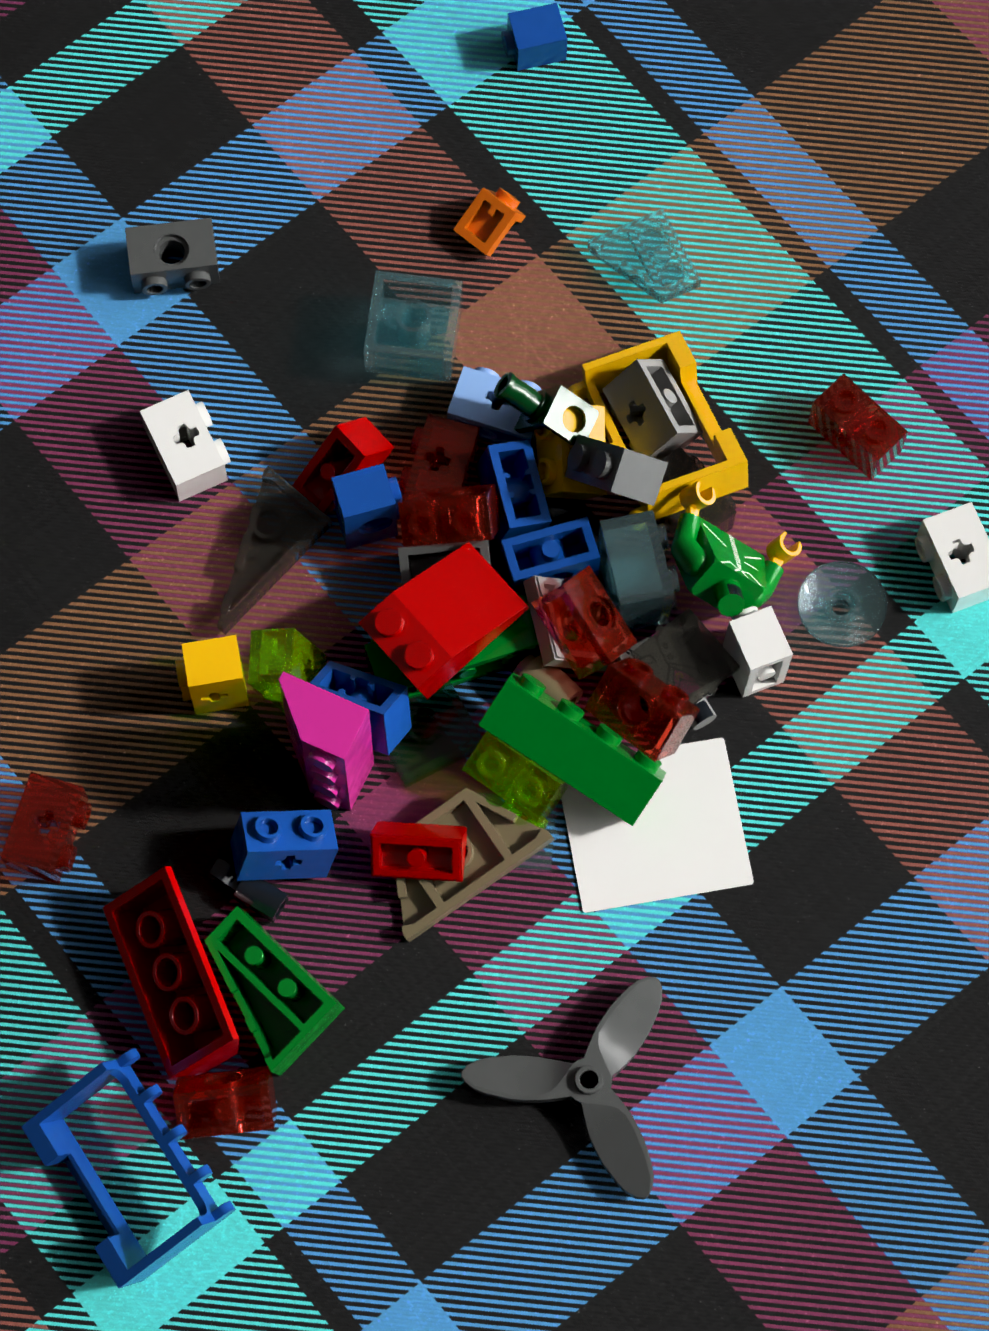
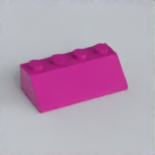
M283 671L279 678L288 734L309 792L314 794L313 799L329 809L338 810L339 806L351 811L374 765L369 709Z

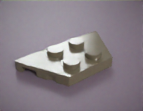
M468 788L463 789L417 822L421 824L467 827L463 881L397 878L396 885L398 898L401 902L402 932L404 937L411 942L552 843L555 839L549 831L537 827Z

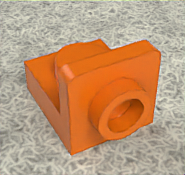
M499 187L495 193L494 191L482 188L453 230L482 253L491 257L515 221L522 223L526 215L516 209L520 201L504 189Z

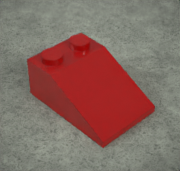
M467 542L394 590L358 623L428 700L527 611L529 607L472 544Z

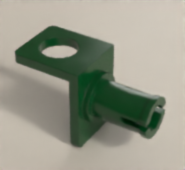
M512 372L504 374L494 389V396L503 400L521 412L514 428L519 433L545 427L574 446L578 434L589 437L599 416V411L562 385L536 391L517 378ZM568 407L576 408L582 415L583 423L577 432L569 431L563 423V414Z

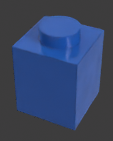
M557 3L508 13L507 30L501 32L505 54L507 57L513 55L517 71L566 60L568 39Z

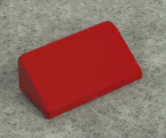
M378 821L370 833L371 876L463 881L467 827Z

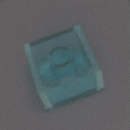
M376 270L363 349L365 372L451 382L463 305V281Z
M653 510L601 520L597 548L601 557L600 570L616 634L668 624L671 608L677 606L675 593L680 591L675 566H667L665 551L669 550V541L665 525H657Z

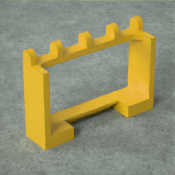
M680 331L582 364L583 381L571 385L568 390L581 399L588 398L591 405L605 406L599 393H602V389L635 360L664 359L703 430L702 436L717 463L662 483L654 506L639 501L641 507L629 513L628 517L633 526H640L685 510L681 505L679 494L686 486L697 481L701 482L699 492L713 487L716 492V498L748 487V460L731 428L721 430L697 384L696 361ZM605 406V434L610 444L626 448Z

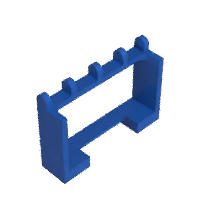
M136 1048L125 1052L116 1060L101 1062L21 1126L45 1167L65 1162L110 1237H107L94 1248L118 1288L144 1281L236 1210L231 1201L225 1202L219 1207L216 1205L203 1184V1181L213 1174L209 1165L206 1164L195 1171L178 1143L188 1133L183 1124H180L170 1130L153 1103L163 1093L160 1086L155 1084L145 1090L131 1068V1065L141 1057ZM115 1078L123 1086L194 1201L200 1216L193 1219L148 1255L142 1249L64 1121L65 1117Z

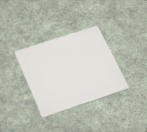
M723 738L645 750L661 761L662 765L660 768L666 774L633 826L558 778L583 912L588 913L753 884V875L725 740Z

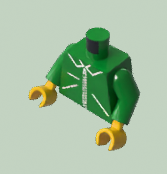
M700 481L686 486L679 494L681 505L686 511L685 513H680L670 549L687 589L696 597L717 608L722 615L727 617L736 616L748 607L756 606L759 608L770 599L784 573L781 566L801 552V542H796L787 550L783 543L787 532H783L768 543L766 553L770 560L765 561L764 555L698 516L701 509L715 502L716 492L713 487L699 492Z

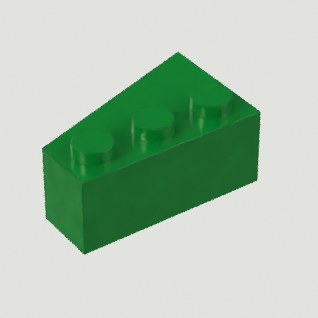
M238 906L204 940L230 992L245 1017L244 1020L250 1032L253 1033L271 1073L281 1076L345 1009L260 924Z

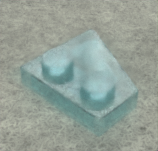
M663 208L588 240V250L592 255L660 303L700 287L701 278Z

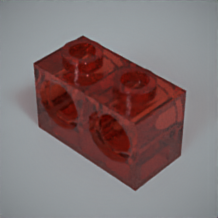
M495 484L407 491L398 502L403 547L493 540L500 529Z

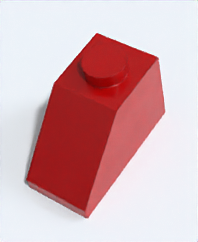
M366 417L338 424L333 428L291 488L319 518L325 517L334 509L331 478L382 464L395 447Z

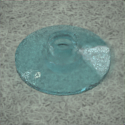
M834 561L817 567L805 578L799 590L797 608L802 624L814 638L830 646L845 648L860 645L871 639L879 631L887 613V597L881 582L871 571L853 562ZM835 604H843L847 607L848 613L843 616L837 615L832 607Z

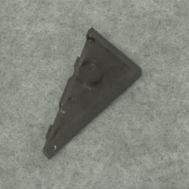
M269 466L263 472L261 488L255 506L253 505L249 516L247 532L242 538L233 567L234 573L227 594L224 595L220 608L221 614L217 628L225 635L332 526L331 519Z

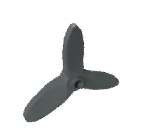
M646 977L628 987L610 1006L599 1022L584 1058L574 1063L533 1056L510 1055L489 1057L476 1060L467 1065L461 1072V1079L473 1091L502 1100L525 1103L571 1101L575 1106L581 1108L588 1138L605 1170L626 1194L635 1199L644 1200L648 1198L653 1188L654 1174L645 1140L632 1114L611 1089L612 1079L635 1057L653 1027L662 1002L660 980L656 977ZM584 1078H590L594 1080L596 1086L587 1089L581 1085L580 1081Z

